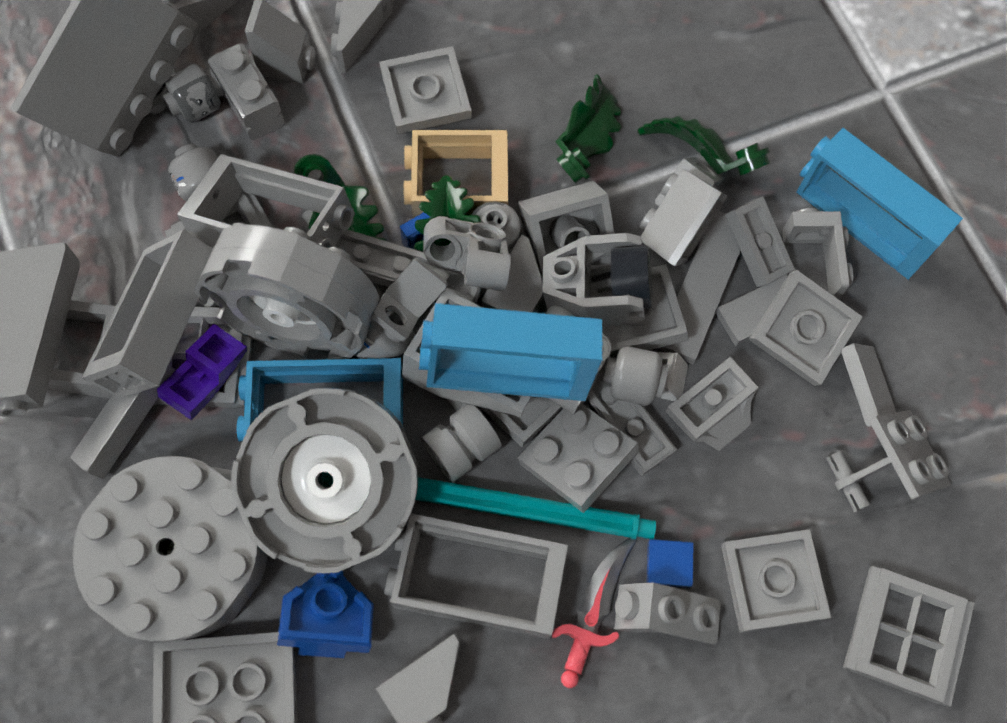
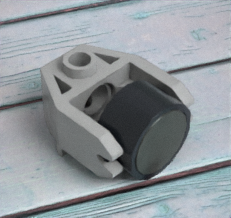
M630 233L584 236L543 256L542 292L547 309L554 305L561 306L575 317L602 319V326L628 325L644 320V309L652 308V275L649 247L642 246L641 236ZM611 264L613 296L591 298V265Z

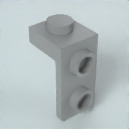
M804 208L792 212L782 229L784 243H823L828 292L837 299H840L853 282V267L851 263H847L845 251L848 246L849 234L847 227L842 226L841 211L818 212L814 208Z
M654 582L620 584L615 604L616 618L614 629L625 632H659L705 644H716L718 641L721 603L718 599Z

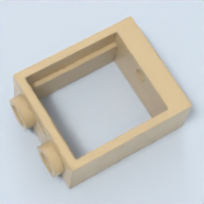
M412 130V146H405L404 149L405 169H411V181H404V204L412 206L413 218L423 213L419 208L421 202H431L423 196L424 159H491V196H465L462 200L472 198L474 201L473 207L465 215H471L478 206L486 202L497 201L508 205L507 130Z

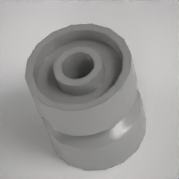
M466 404L452 414L449 426L446 427L439 424L420 437L424 448L433 462L451 483L456 482L472 470V461L474 459L483 462L502 447L490 423L471 404Z

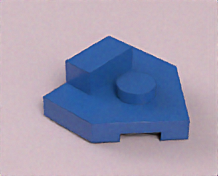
M343 571L317 573L301 586L297 585L283 596L277 646L299 647L298 655L344 658L346 651L369 653L372 643L374 604L362 591L358 592L343 576Z

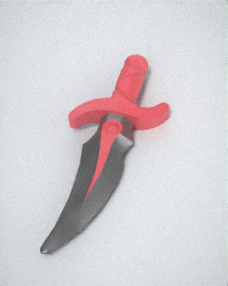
M629 538L615 547L600 563L585 590V601L577 610L578 620L576 625L563 624L552 632V638L565 634L574 639L564 667L566 671L561 676V682L566 688L571 689L577 686L579 681L578 675L582 673L591 647H604L619 638L618 632H613L607 636L597 635L601 622L610 614L612 597L619 574L628 554L637 542V538L636 540Z

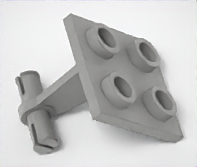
M911 410L875 416L869 420L888 457L856 473H853L843 451L834 453L826 458L838 480L834 484L838 491L843 490L853 509V513L871 505L858 482L890 466L895 468L911 500L952 485L947 477L949 470L945 461L940 455L933 452L926 439L928 433L924 423L919 417L913 415Z

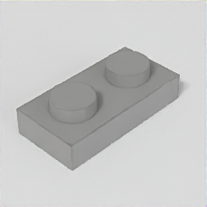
M763 196L725 214L756 287L768 285L795 270Z

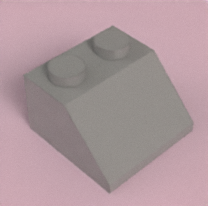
M682 169L679 175L673 173L669 177L661 191V194L666 197L657 210L651 208L639 226L644 231L641 235L642 242L674 266L685 265L728 198L726 194L687 170Z
M594 181L518 202L524 234L529 238L542 281L543 256L584 236L615 234L608 193ZM611 264L591 265V277L611 271Z

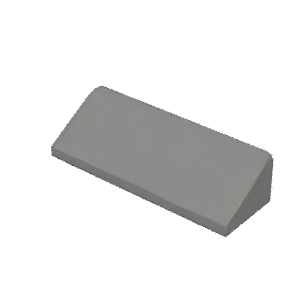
M168 365L160 385L176 371L174 368ZM159 386L120 399L112 395L70 458L89 474L104 479L158 399L157 388Z

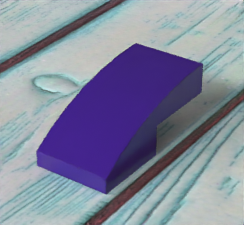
M213 324L185 351L186 361L157 388L158 397L192 421L235 370L247 352V346Z

